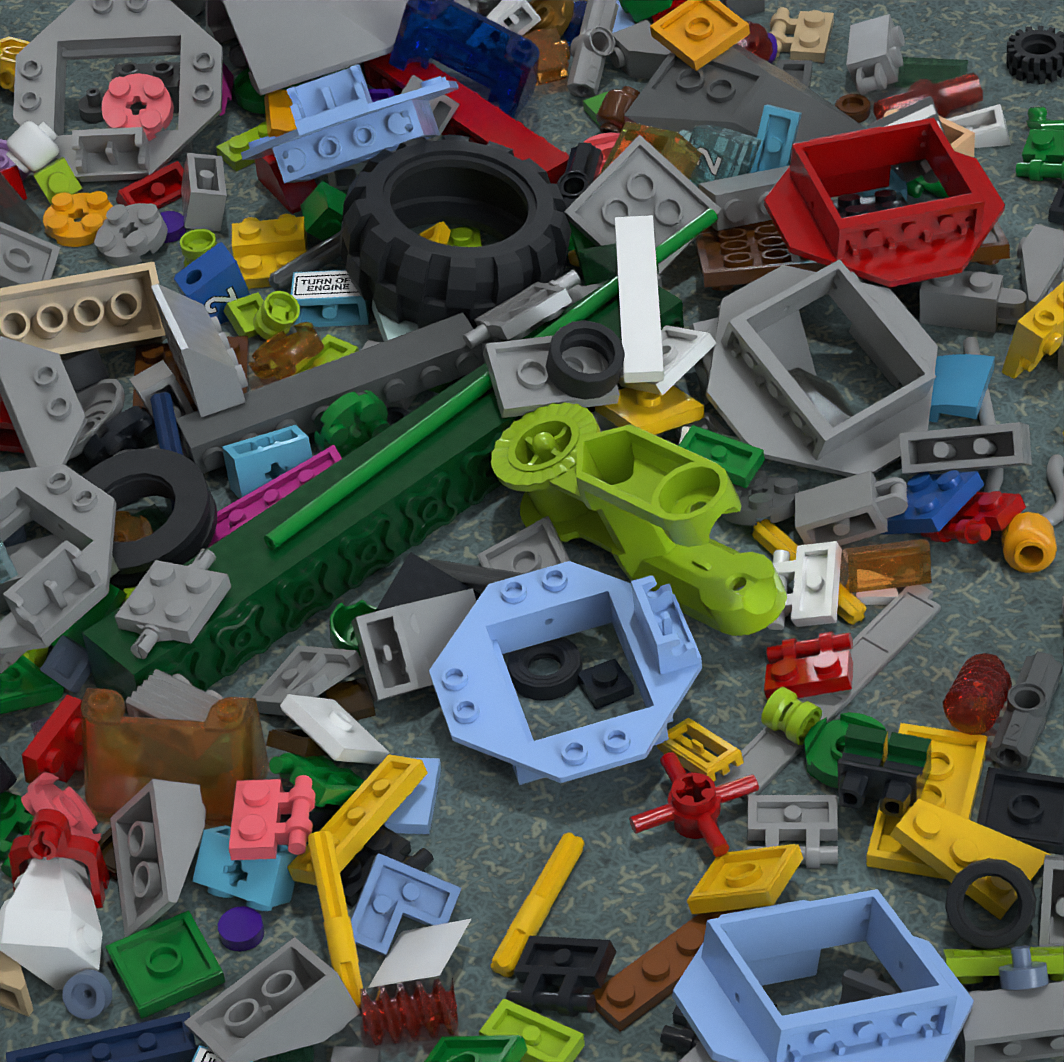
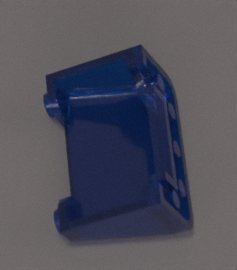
M409 0L404 9L389 64L404 71L409 63L421 62L420 66L427 69L432 61L435 60L491 89L487 101L492 104L496 102L504 113L516 119L534 93L537 84L540 52L539 48L531 40L453 0Z

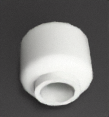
M26 121L8 138L7 147L9 151L6 155L24 173L27 174L30 170L36 173L46 167L58 155L59 148L54 142L58 135L44 121L39 126L32 121Z

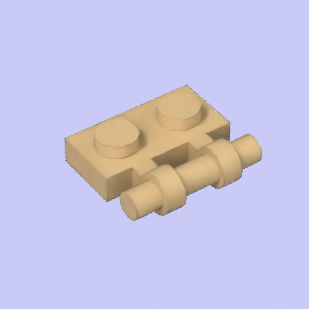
M778 8L771 18V32H769L775 36L777 41L776 58L780 55V52H790V60H812V62L825 63L834 24V13L818 10L800 11L798 19H792L789 17L790 12L787 8ZM785 34H794V37H787Z

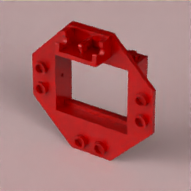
M934 117L810 139L806 142L792 144L791 165L764 199V206L789 253L826 266L840 259L850 272L853 271L858 277L887 287L962 273L1005 210L1003 200L977 158L954 151ZM921 159L927 160L949 197L841 218L831 200L832 197L889 187L891 165Z

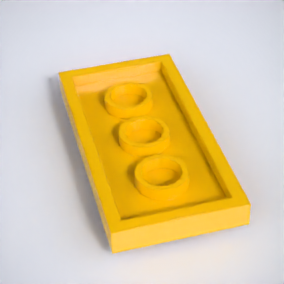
M901 723L898 733L931 739V771L920 799L971 820L986 756L988 736ZM879 805L866 855L867 867L946 879L890 836L903 817L898 818L885 815L880 811ZM908 806V808H907L906 812L904 813V815L909 811V809L911 808V806Z

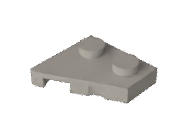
M298 645L251 698V702L257 713L287 716L281 710L280 705L288 694L317 697L359 669L364 663L356 650Z

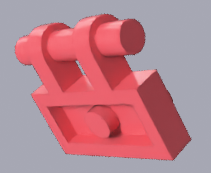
M301 775L296 777L294 788L289 792H283L281 779L237 781L228 848L231 860L276 859L278 845H288V851L294 855H300L306 851V842H308L309 834L312 833L313 826L309 820V812L314 809L316 796L312 789V779L309 776ZM281 814H291V818L286 822L280 823Z

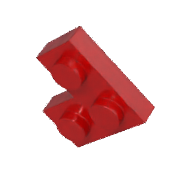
M67 694L22 753L24 775L27 783L30 784L44 772L51 773L58 777L59 781L67 783L76 770L81 771L86 766L90 756V748L87 745V721L84 720L81 699Z

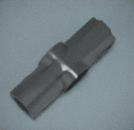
M1037 651L1035 655L1026 656L1016 684L1008 691L1007 707L990 748V758L996 761L1002 769L1016 771L1021 767H1027L1037 738L1045 729L1046 715L1063 670L1062 664L1057 662L1052 654Z

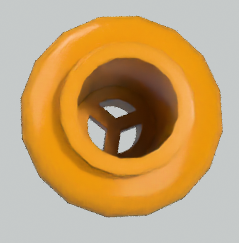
M1019 513L1002 531L1001 541L1004 558L1013 569L1023 573L1040 572L1049 567L1055 559L1057 544L1054 528L1049 520L1039 513Z

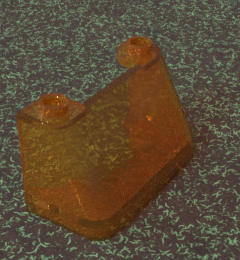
M99 688L86 689L81 703L85 802L96 820L111 822L110 818L152 779L200 785L201 799L206 809L204 829L224 825L231 827L237 781L266 780L269 761L256 698L227 697L218 700L208 711L206 721L127 717L124 716V699L117 691Z

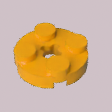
M102 191L72 195L66 192L56 194L51 199L52 205L47 208L43 216L46 235L49 238L56 239L57 244L67 247H81L94 243L98 229L107 219V211L113 207L108 200L107 194ZM82 218L81 221L74 222L75 219Z

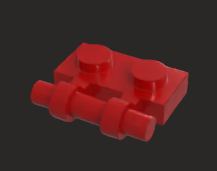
M1000 491L977 492L939 532L920 534L923 537L931 538L934 542L945 543L952 539H957L962 544H975L979 540L987 541L991 536V530L1003 531L1026 506L1021 494L1001 493Z
M830 631L819 633V638L797 641L796 638L782 640L781 645L767 647L768 661L773 663L766 665L764 692L767 701L781 687H786L796 693L798 699L852 689L853 660L848 650L853 649L851 633L834 635V632Z

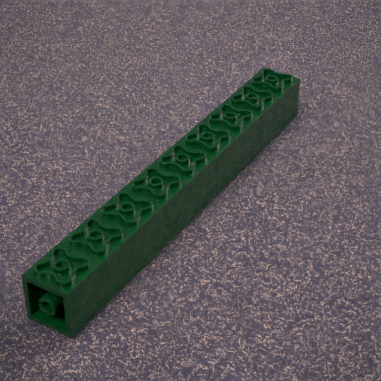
M613 278L565 309L560 316L544 323L522 339L534 338ZM658 286L661 330L666 325L684 328L682 300ZM618 294L583 321L602 324L612 330L622 342ZM484 363L207 548L216 556V560L208 570L228 574L231 588L191 644L175 640L159 641L155 643L145 659L136 657L131 652V646L137 641L140 634L118 628L115 615L121 607L83 631L82 635L96 689L126 714H128L125 703L127 697H131L132 692L137 691L138 686H142L143 681L148 680L149 675H153L155 669L171 676L180 674L192 686L206 692L216 682L225 676L233 675L242 664L255 655L266 652L278 639L288 632H294L299 629L304 621L320 610L328 609L337 598L350 589L361 586L366 578L382 567L390 566L399 555L412 546L420 545L428 535L441 526L450 524L461 512L471 505L479 504L487 494L503 485L495 475L491 465L492 451L495 448L496 441L501 438L503 431L523 416L502 418L494 389L491 388L276 549H270L264 541L265 535L488 371L487 364ZM619 382L617 383L618 390L626 388L621 387ZM595 406L586 407L590 412L595 411ZM197 556L186 562L184 566L192 564Z

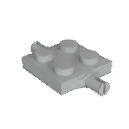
M570 270V272L555 281L551 280L549 283L536 282L474 319L477 327L463 334L465 343L472 349L486 339L493 337L510 341L519 340L527 336L531 332L530 327L539 321L548 322L557 318L563 313L562 308L572 302L567 291L581 284L578 274L574 270Z
M201 549L192 564L188 566L155 560L115 615L118 628L140 634L137 641L131 646V652L136 657L145 659L155 643L159 641L175 640L190 644L194 641L231 588L228 574L208 570L216 560V556L212 551Z

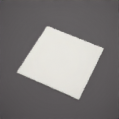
M471 919L402 931L368 988L440 976Z

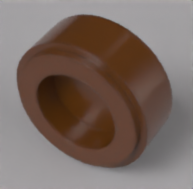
M860 94L844 95L835 103V107L858 123L868 119L871 113L869 99Z

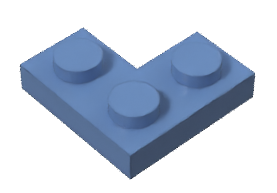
M378 853L375 856L350 918L355 944L385 956L402 915L427 926L448 923L461 888Z

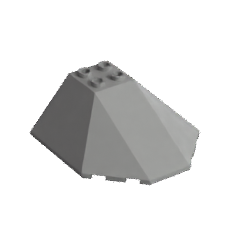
M205 0L207 33L218 43L237 37L251 71L248 72L251 85L260 96L390 54L397 49L396 41L399 38L407 39L419 27L418 20L421 17L422 19L429 18L434 13L433 7L426 0Z

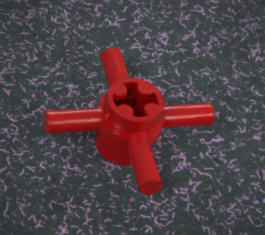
M674 752L664 754L660 762L672 782V788L667 799L668 804L629 817L633 832L637 834L673 821L675 830L680 835L690 839L704 838L715 857L725 855L730 847L717 826V817L720 815L721 804L758 791L759 785L754 774L715 787L714 781L709 776L695 772L686 773Z

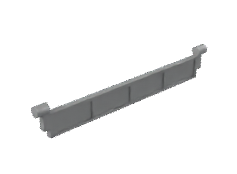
M910 567L905 568L893 580L895 587L901 590L898 597H895L853 639V649H848L853 660L852 689L798 699L801 702L809 701L820 707L822 710L821 720L827 717V723L832 721L940 612L941 606L931 600L933 598V591L916 582L918 574L914 569ZM765 727L741 751L744 763L738 767L730 763V772L724 776L720 773L716 776V781H714L715 787L754 774L759 790L741 797L748 801V795H759L804 749V744L797 745L788 740L785 732L782 730L773 731Z

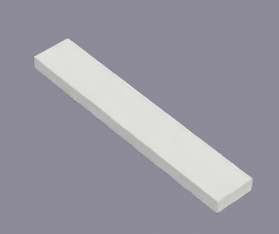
M653 215L615 217L621 337L625 352L623 363L624 383L664 381Z

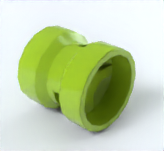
M195 229L181 237L180 247L182 255L185 257L184 267H187L217 245L213 232L207 229Z
M284 291L270 293L254 316L253 326L256 332L262 338L269 341L283 339L300 314L298 301L291 294Z
M781 687L767 701L762 712L761 722L773 731L782 730L785 732L788 740L797 745H803L810 728L821 720L822 710L809 701H799L796 693L786 687Z

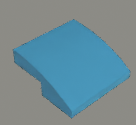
M974 354L938 356L936 359V378L933 383L929 421L938 422L941 413L977 419L994 371L995 357Z

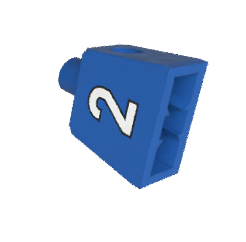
M222 242L212 247L174 277L179 293L203 304L210 318L217 316L220 324L229 321L223 311L228 302L250 295L237 261Z

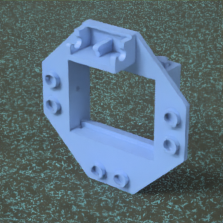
M354 65L348 69L287 89V93L293 103L290 108L297 129L278 137L267 136L249 142L250 149L241 152L243 160L274 154L284 183L309 181L370 160L384 149L391 152L396 151L400 143L424 137L427 140L439 136L440 132L429 101L457 90L459 87L456 81H447L446 77L439 76L421 82L420 89L372 102L360 65Z
M571 561L488 584L429 670L452 741L512 764L519 785L545 777L559 783H564L645 759L654 745L669 740L667 723L673 722L672 715L702 669L701 655L675 594H672L670 584L660 586L656 591H651L650 589L657 584L654 576H647L629 583ZM612 623L646 708L534 741L502 654Z
M878 889L814 901L800 900L722 914L719 918L707 920L704 942L674 987L672 998L711 1059L718 1062H946L974 1002L932 944L927 940L912 936ZM866 941L902 990V993L781 1016L762 986L815 976L817 974L821 949Z

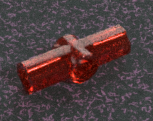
M974 72L936 84L931 80L921 79L911 85L905 93L878 100L874 103L873 113L877 121L884 118V114L889 110H901L931 96L938 115L946 118L951 110L983 101V90L980 80Z

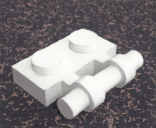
M837 541L798 545L796 560L790 561V553L788 551H774L773 565L785 587L786 593L787 585L792 580H794L793 593L787 594L784 610L773 623L767 626L768 629L783 630L785 617L789 613H791V620L796 627L837 622L842 549Z

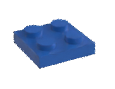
M952 470L943 474L923 472L913 476L907 482V510L902 514L887 518L888 532L881 534L939 532L984 486L978 471L959 472L958 470Z

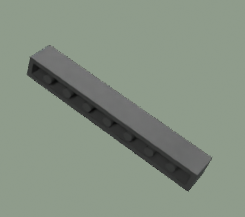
M460 313L244 393L246 403L201 417L199 412L195 411L176 418L179 435L189 454L190 460L204 474L226 465L222 446L293 425H297L306 435L321 430L324 423L320 419L324 412L333 402L347 393L355 391L358 395L366 394L364 390H369L385 405L466 376L484 364L482 344L480 343L472 349L467 346L463 339V334L473 330V327L464 313Z

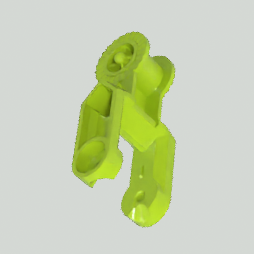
M567 402L561 404L552 403L546 407H538L533 412L525 413L521 419L514 421L508 429L503 431L501 438L496 441L491 460L493 471L504 486L512 490L525 492L520 505V516L526 528L548 516L561 541L567 542L571 539L583 538L611 552L620 568L631 581L654 576L657 584L650 589L651 591H656L660 586L670 584L672 594H675L682 613L724 634L732 636L753 634L773 623L784 610L787 593L771 560L765 555L755 552L740 553L709 538L713 525L722 514L740 512L741 510L739 496L726 470L716 462L631 424L600 432L595 417L587 408L579 404Z

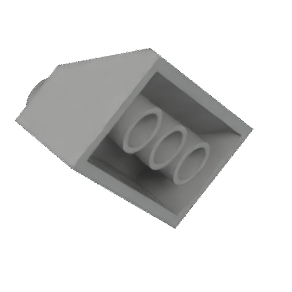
M160 284L151 286L170 351L200 416L204 417L246 403L242 388L248 386L242 365L238 364L233 348H230L225 332H222L217 316L210 318L203 304Z

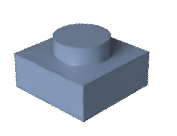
M65 635L60 637L40 668L42 672L74 693L80 691L92 672L87 650Z

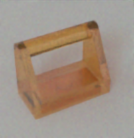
M927 539L845 548L841 554L840 577L849 593L932 583L930 544Z

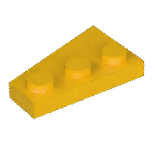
M919 798L890 834L892 838L951 883L955 876L969 864L987 858L1008 861L1020 868L1031 881L1044 864L1045 854L1051 855ZM993 876L978 878L969 885L965 894L999 920H1001L1017 899L1016 891L1007 881Z

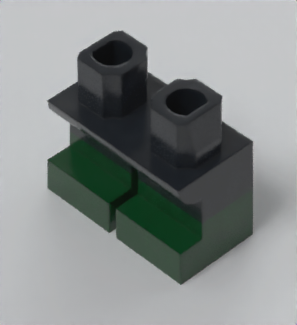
M848 724L845 735V748L842 758H839L837 763L839 804L842 807L858 809L863 806L865 798L880 800V811L885 815L898 818L903 817L908 806L912 807L918 798L920 799L931 771V739L892 732L888 743V731Z

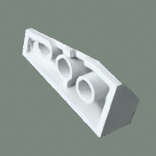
M43 857V860L31 858L28 859L29 866L25 873L18 876L13 885L16 890L12 897L4 901L0 909V951L54 989H63L65 983L80 971L87 969L99 970L102 930L84 863L61 857H54L51 860H47L46 857Z

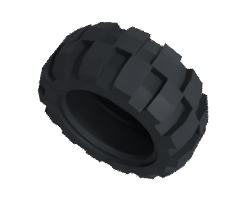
M444 135L443 140L427 141L424 137L400 143L395 152L384 149L367 162L349 186L343 204L340 237L341 257L354 287L364 300L373 299L377 311L398 324L403 320H407L417 324L418 329L464 313L473 329H475L477 325L474 319L536 282L549 283V281H555L563 276V271L566 269L571 228L569 220L564 213L567 207L557 184H551L547 172L530 158L522 161L514 156L513 149L491 141L487 145L469 142V137ZM444 221V223L465 225L482 230L496 237L501 242L478 247H458L428 240L410 229Z

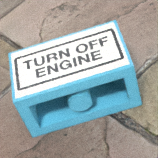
M346 270L293 272L291 295L298 301L300 306V314L294 323V328L369 324L371 299L364 300Z

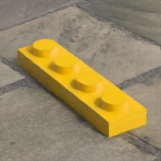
M389 754L320 830H328L332 833L340 872L362 850L368 840L428 774L421 759ZM308 843L306 851L298 855L287 868L293 881L317 886Z

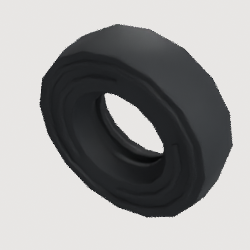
M560 637L512 651L508 655L507 669L515 691L523 697L533 700H553L565 696L578 685V673L582 671L583 667L582 657L577 646L566 637ZM542 658L554 659L561 665L557 672L549 675H536L529 671L530 665Z

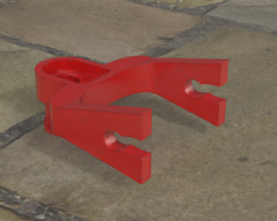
M41 809L36 812L29 830L30 835L15 838L9 852L13 885L17 877L25 873L29 866L28 859L36 858L43 860V857H46L47 860H51L54 857L78 860L89 868L95 907L103 908L105 901L104 889H108L110 875L99 843L88 837L71 835L67 817L58 810Z

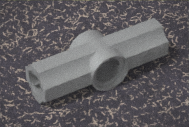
M588 0L580 34L572 40L570 49L573 62L567 87L569 88V93L575 96L590 98L597 96L606 56L611 54L615 48V39L612 32L619 7L616 3L617 0Z

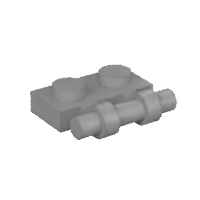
M748 795V841H765V846H747V850L779 846V841H806V846H799L803 855V860L800 864H806V869H820V864H838V846H820V841H838L837 795Z

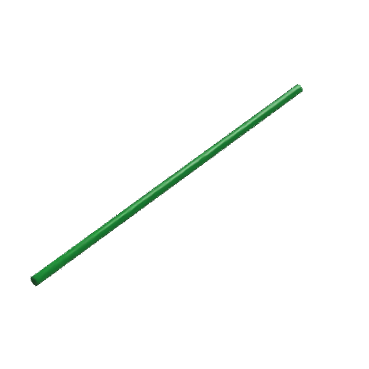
M708 208L655 247L656 266L718 220L717 213L713 209ZM618 276L534 338L554 336L559 328L571 322L583 321L619 294ZM489 371L265 535L264 541L266 545L272 550L276 549L493 388Z

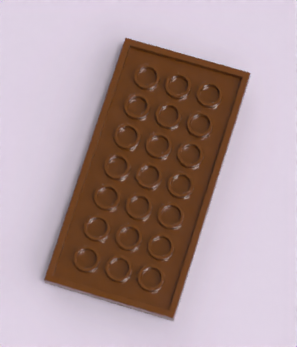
M772 220L718 231L709 226L694 240L704 288L711 287L717 291L729 290L738 284L751 283L782 265L818 272L827 267L824 264L789 253ZM998 221L970 262H977L981 265H993L998 263L1000 259L1010 258V244Z

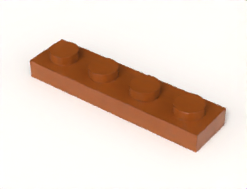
M744 909L700 913L605 982L601 988H597L590 993L596 999L595 1010L621 1032L673 993L674 987L704 942L707 920L719 918L722 914L744 911Z

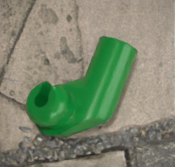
M1045 107L1029 108V120H1026L1028 128L1064 130V120L1047 119Z
M920 176L906 183L907 194L914 198H919L923 190L941 199L949 198L939 181L930 184L924 180L923 176Z

